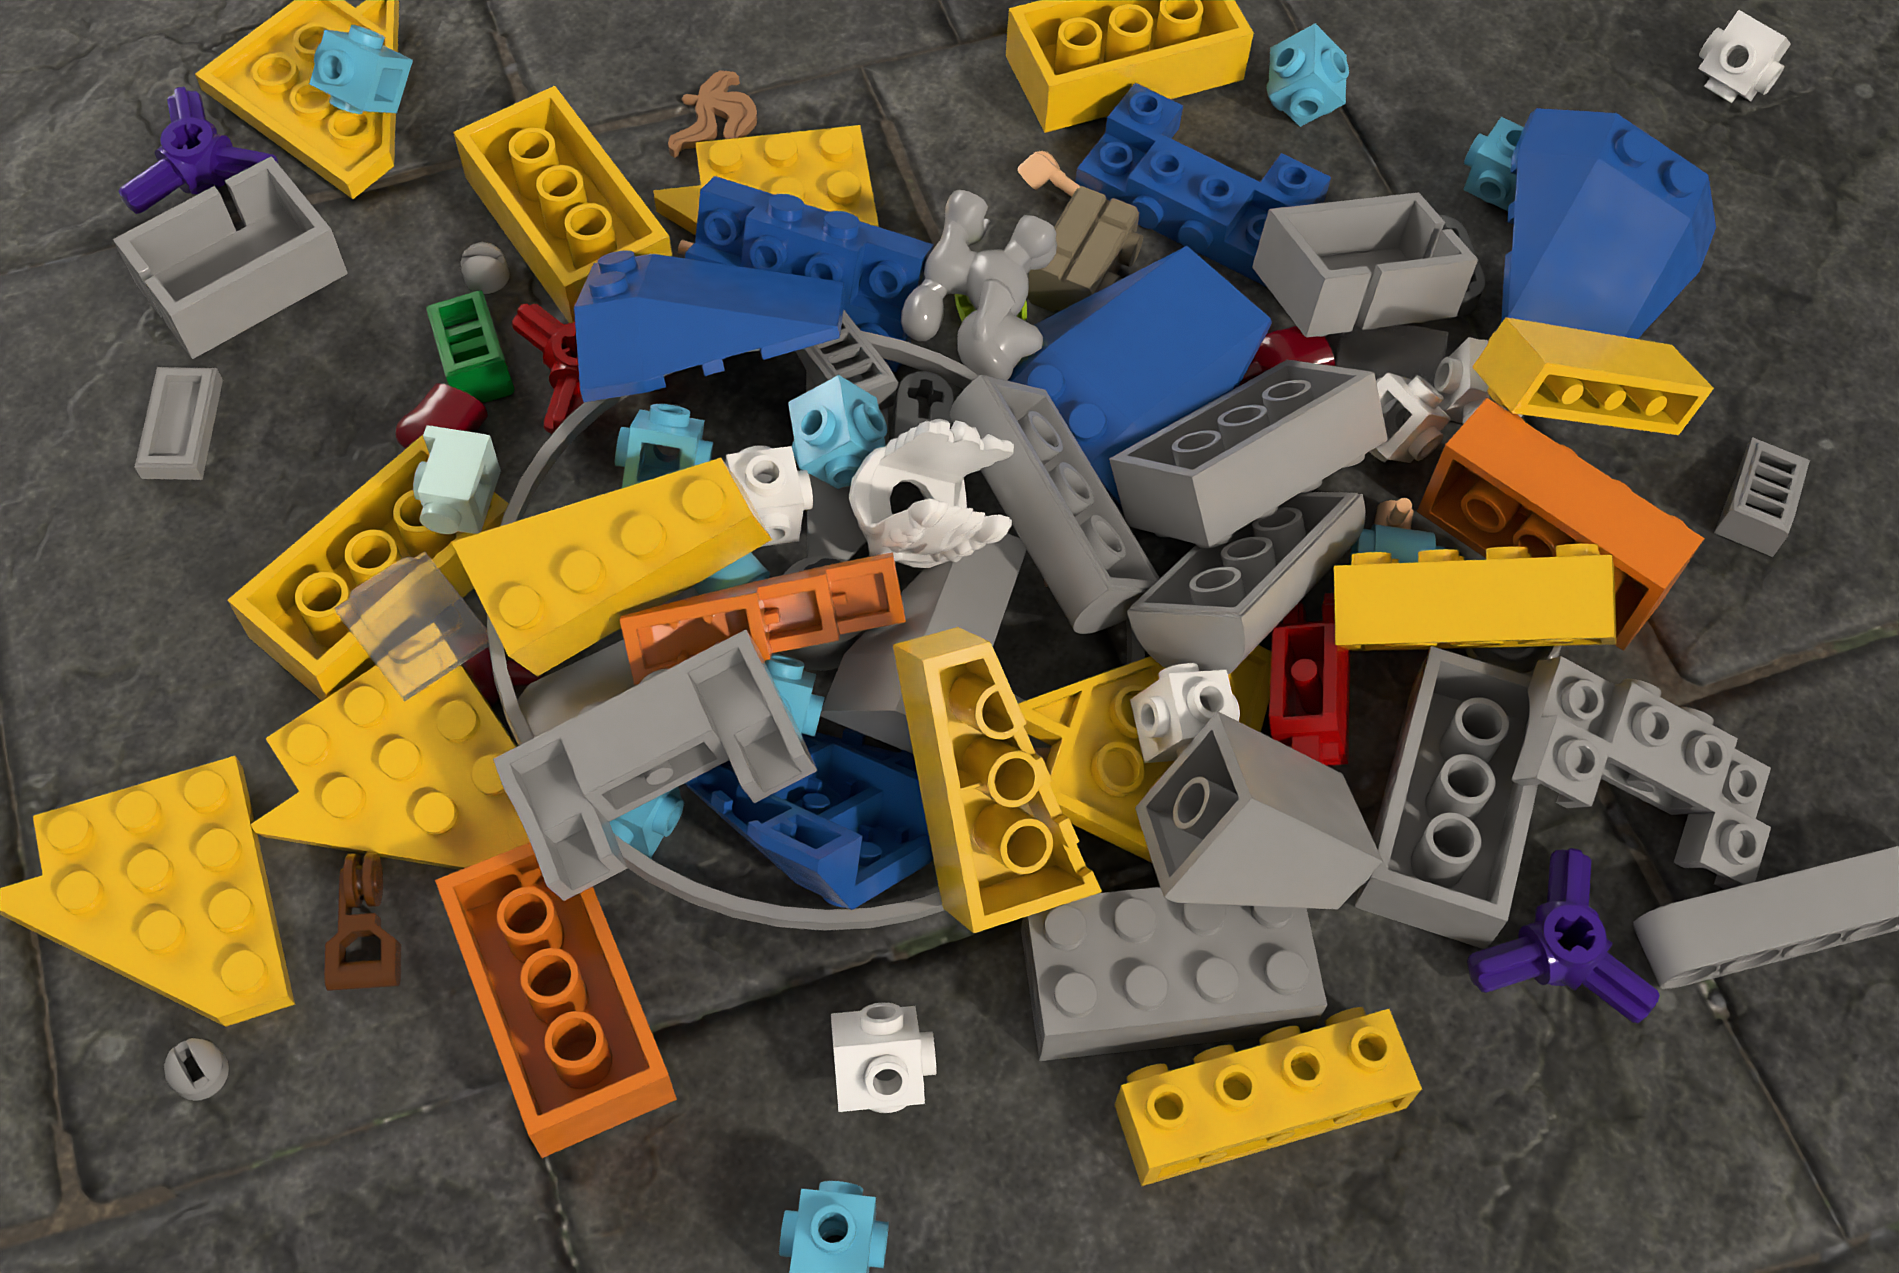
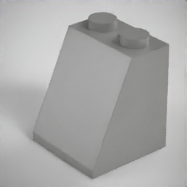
M1218 711L1135 807L1163 897L1175 903L1339 909L1383 862L1342 773Z

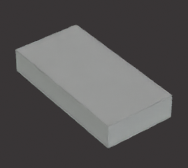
M157 367L135 462V469L141 479L203 480L223 383L217 368Z

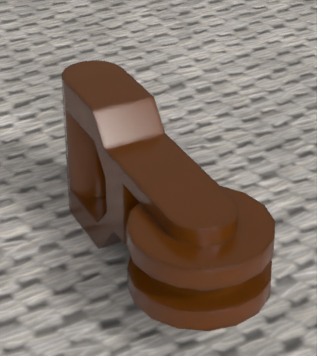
M376 852L366 853L363 864L359 854H347L344 868L340 870L338 933L325 943L324 978L327 991L400 985L401 944L381 928V918L376 913L352 914V908L361 907L363 898H365L368 907H376L381 904L383 871L380 857ZM376 936L381 940V960L346 962V948L358 937Z

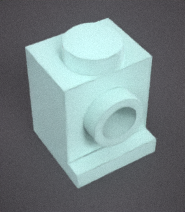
M427 425L423 437L430 456L427 462L422 461L419 463L413 483L414 497L416 500H420L423 507L419 520L423 526L440 534H454L457 531L472 534L480 533L501 472L491 437L486 434Z

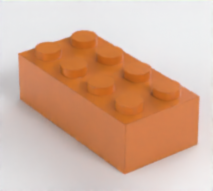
M1488 398L1482 402L1445 444L1417 510L1419 514L1485 558L1486 549L1494 547H1527L1531 558L1556 557V546L1597 544L1599 555H1612L1616 614L1615 646L1623 651L1661 604L1705 539L1688 528L1679 518L1666 514L1632 492L1623 482L1612 479L1578 457L1569 447L1553 441L1527 424L1518 414L1511 413Z
M530 842L435 880L528 1136L542 1158L677 1100L669 1074L593 886L563 901L546 886Z

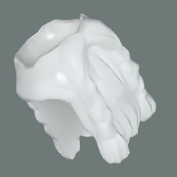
M935 419L919 423L918 427L910 428L908 432L900 434L898 438L891 439L887 446L874 449L865 457L853 476L849 493V501L858 520V526L868 542L869 556L893 552L895 562L912 567L931 568L948 561L958 562L963 556L971 555L974 550H979L986 544L1000 541L1012 526V520L1010 517L1003 515L984 517V512H973V508H967L964 477L967 474L979 471L981 468L991 466L997 461L1009 458L1013 454L1014 444L1008 440H1000L990 434L980 439L976 427H970L965 422L955 420L950 429V423L947 420ZM899 482H911L916 485L925 500L914 502L907 510L893 515L889 500L893 487Z

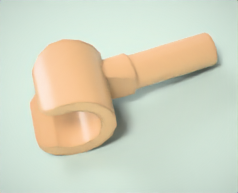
M1045 151L1035 152L1018 167L1019 174L1035 190H1038L1049 179L1056 187L1071 197L1076 189L1081 187L1068 178L1060 170L1053 156Z
M1401 498L1398 501L1389 500L1381 502L1377 506L1374 524L1411 529L1413 518L1411 501L1407 498Z

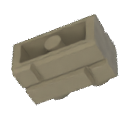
M1083 186L1079 189L1077 188L1054 226L1057 233V249L1054 259L1045 268L1029 271L1027 298L1030 303L1052 312L1055 310L1062 311L1121 280V276L1117 274L1122 264L1128 267L1133 266L1143 242V235L1137 233L1140 213L1137 207L1114 198L1109 201L1104 194Z

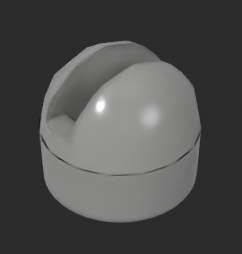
M478 242L472 244L463 252L460 268L464 282L470 290L474 292L482 290L483 294H490L502 289L507 284L510 276L507 260L502 251L494 244Z
M196 1038L187 1039L169 1051L164 1063L165 1078L169 1086L181 1097L193 1101L203 1100L217 1093L226 1082L229 1072L228 1060L223 1052L212 1042ZM191 1055H193L199 1068L205 1075L195 1082L192 1081L183 1063Z

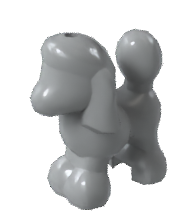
M956 190L949 196L945 207V223L941 239L925 262V280L905 300L901 313V324L904 332L911 339L918 342H927L936 335L944 317L943 298L948 294L968 296L976 311L969 314L962 321L959 328L957 351L963 365L967 366L977 375L1008 381L1012 375L1013 368L1021 358L1034 354L1042 348L1043 336L1038 328L1017 317V315L1023 308L1028 296L1029 280L1027 274L1030 270L1047 267L1054 259L1057 249V233L1054 226L1049 222L1036 216L1024 215L1019 220L1004 250L971 251L968 246L978 243L983 239L990 220L984 219L988 206L984 199L965 190Z

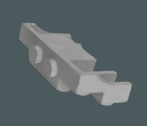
M747 630L710 647L670 669H661L648 674L638 685L607 701H598L584 707L576 717L493 759L503 788L528 835L546 886L563 901L627 869L609 823L610 821L730 760L742 789L756 803L818 771L792 714L779 694L758 646Z
M1562 656L1537 661L1528 688L1530 715L1527 733L1511 781L1521 786L1542 784L1559 793L1556 803L1565 808L1592 806L1600 780L1603 779L1671 815L1688 814L1674 863L1683 868H1706L1716 873L1717 876L1714 884L1723 889L1754 883L1771 830L1770 826L1756 819L1771 768L1735 749L1738 738L1713 726L1714 720L1710 715L1693 708L1678 707L1660 697L1661 690L1650 683L1636 679H1624L1620 684L1614 685Z

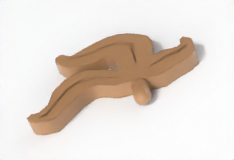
M720 70L700 86L698 95L685 94L682 97V102L685 105L696 106L697 122L670 136L668 148L671 156L676 158L680 151L696 148V142L714 141L718 134L715 115L727 120L723 132L724 139L743 138L754 129L758 118L756 105L752 99L741 92H727L729 86L740 84L739 76L735 72Z

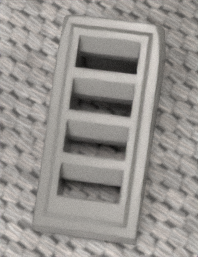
M843 311L839 339L796 350L816 387L837 375L845 379L861 375L863 380L853 384L875 396L878 401L879 410L894 405L898 388L897 379L884 359L845 311ZM839 342H842V344L844 345V347L825 354H823V352L820 350L822 348ZM850 358L854 362L850 365L838 369H835L833 366V364L848 360Z
M1752 437L1746 447L1714 533L1773 557L1788 537L1810 460ZM1754 474H1759L1761 476L1784 484L1785 486L1781 487L1779 485L1754 476ZM1750 488L1762 492L1771 497H1774L1776 499H1779V502L1766 496H1763L1761 494H1758L1756 492H1753L1750 490ZM1746 503H1749L1753 506L1771 512L1774 514V516L1764 513L1750 506H1747Z

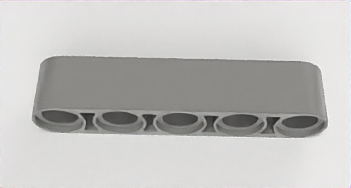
M1899 846L1671 903L1640 916L1633 922V927L1657 982L1662 989L1678 988L1899 930Z

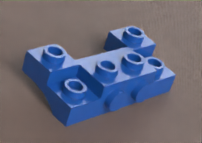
M1134 83L1107 117L1105 134L1078 166L1075 183L1104 194L1109 201L1114 198L1137 207L1138 212H1140L1138 225L1152 229L1182 244L1184 247L1188 246L1195 253H1200L1266 286L1252 266L1269 209L1323 203L1331 177L1282 153L1260 182L1173 140L1172 137L1180 127L1183 105L1140 84Z
M714 176L700 189L695 243L686 251L685 259L844 282L846 292L844 311L860 331L911 343V338L903 330L901 313L907 297L925 280L924 266L929 254L933 250L934 244L861 222L855 215L848 212H829L806 205L800 198L790 194L774 195ZM884 359L893 372L897 373L902 366V363Z

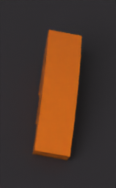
M891 552L705 593L622 615L619 620L634 685H638L648 674L661 669H670L744 630H747L758 646L765 661L771 659L772 653L839 641L841 634L906 622L894 555Z

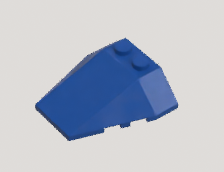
M1536 108L1530 113L1511 157V173L1517 176L1515 201L1508 205L1507 222L1513 224L1512 251L1505 255L1501 323L1505 317L1638 339L1700 272L1716 230L1709 175L1617 113Z
M1185 246L1034 324L1043 336L1042 348L1034 354L1021 358L1013 368L1012 375L1008 381L1047 391L1114 504L1123 512L1109 459L1237 388L1266 336L1272 321L1269 316L1192 249Z
M628 250L606 254L598 259V263L593 264L574 306L580 392L583 402L661 389L666 387L663 375L701 365L705 376L725 371L722 359L759 349L761 358L764 360L839 339L846 295L844 282L658 254L635 256L634 252Z
M850 728L844 729L842 738L818 732L815 733V737L801 733L818 771L756 803L742 789L730 760L684 783L792 881L821 895L826 902L834 906L853 910L928 865L933 860L914 755L902 749L900 753L865 745V734Z

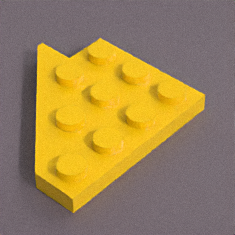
M294 0L195 73L201 90L347 196L354 199L394 167L396 113L363 111L362 114H356L330 104V94L309 84L315 65L314 55L322 41L324 30L349 32L351 25L361 26L385 37L383 46L398 52L399 0H365L356 8L345 0Z
M860 125L696 142L701 185L653 190L656 212L696 235L700 189L714 176L774 195L790 194L800 198L806 205L829 212H848L855 215L861 222L879 227Z
M436 627L431 628L265 738L299 792L250 824L255 833L263 837L362 854L376 852L380 857L458 870L530 842L523 824L503 788L493 761L494 758L514 749L517 745L449 643Z
M1260 645L1228 675L1232 694L1236 697L1239 704V722L1258 732H1261L1270 700L1272 651ZM1149 656L1018 703L1026 721L1024 725L1026 733L1051 745L1045 764L1052 779L1049 784L1062 813L1069 817L1071 824L1153 863L1135 807L1174 761L1144 763L1130 699L1158 681V673L1165 668Z
M236 756L33 816L42 876L0 888V915L225 1027L295 1005L258 834L255 833L250 825L255 821L244 770Z

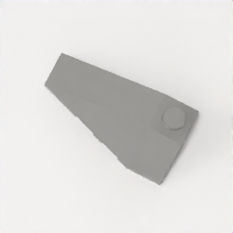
M1007 533L1000 541L986 544L983 548L974 550L971 555L963 556L958 562L948 561L931 568H924L901 592L906 622L868 629L843 656L820 716L913 754L893 644L959 627L990 641L993 647L1027 550L1021 539Z

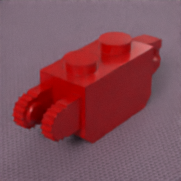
M1327 593L1322 603L1323 621L1306 622L1305 606L1302 604L1301 599L1283 618V624H1278L1273 629L1269 706L1272 738L1326 766L1349 764L1350 652L1348 649L1337 646L1335 643L1334 593Z

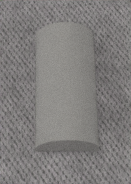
M979 375L954 401L950 410L951 421L953 424L956 420L965 422L970 427H976L980 439L990 434L1000 440H1008L1014 444L1013 454L1009 458L997 461L993 465L981 468L980 470L1007 517H1010L1014 529L1073 630L1079 634H1088L1104 630L1129 619L1127 610L1160 578L1049 394L1044 389Z
M1307 492L1297 494L1279 505L1277 512L1272 516L1252 521L1232 533L1233 537L1227 543L1213 548H1200L1195 545L1127 610L1132 629L1143 648L1164 668L1184 663H1195L1198 665L1199 671L1227 670L1229 675L1359 539L1365 524L1363 494L1345 492Z

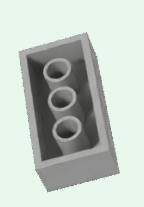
M1285 360L1111 457L1109 460L1128 526L1153 532L1158 537H1172L1195 543L1200 548H1213L1230 541L1233 537L1232 533L1252 521L1272 516L1277 512L1279 505L1297 494L1317 489L1321 486L1322 479L1337 470L1360 463L1364 460L1367 452L1386 442L1388 437L1374 372Z
M1433 646L1430 647L1413 682L1372 838L1383 862L1373 871L1370 878L1359 887L1355 908L1482 949L1489 947L1508 921L1538 785L1521 786L1511 781L1528 728L1530 715L1528 688L1532 679L1531 676Z
M1161 887L1098 893L1023 917L1021 934L1039 1061L1257 1038L1288 1026H1298L1301 1033L1309 1032L1314 1029L1327 1007L1307 908L1175 903L1163 897Z

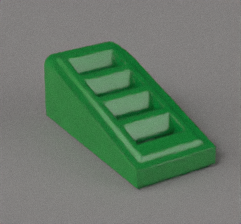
M475 291L426 307L449 386L470 394L482 404L511 395L514 392V385L483 291ZM479 318V320L446 330L447 327Z

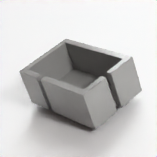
M272 156L225 180L244 228L236 231L221 194L213 186L113 239L134 282L159 316L163 317L168 328L192 359L348 274L331 228Z
M1418 192L1269 209L1252 268L1304 336L1313 337L1350 332L1354 325L1362 330H1372L1379 327L1423 323L1430 320L1456 317L1478 259L1452 229L1442 230L1445 221Z

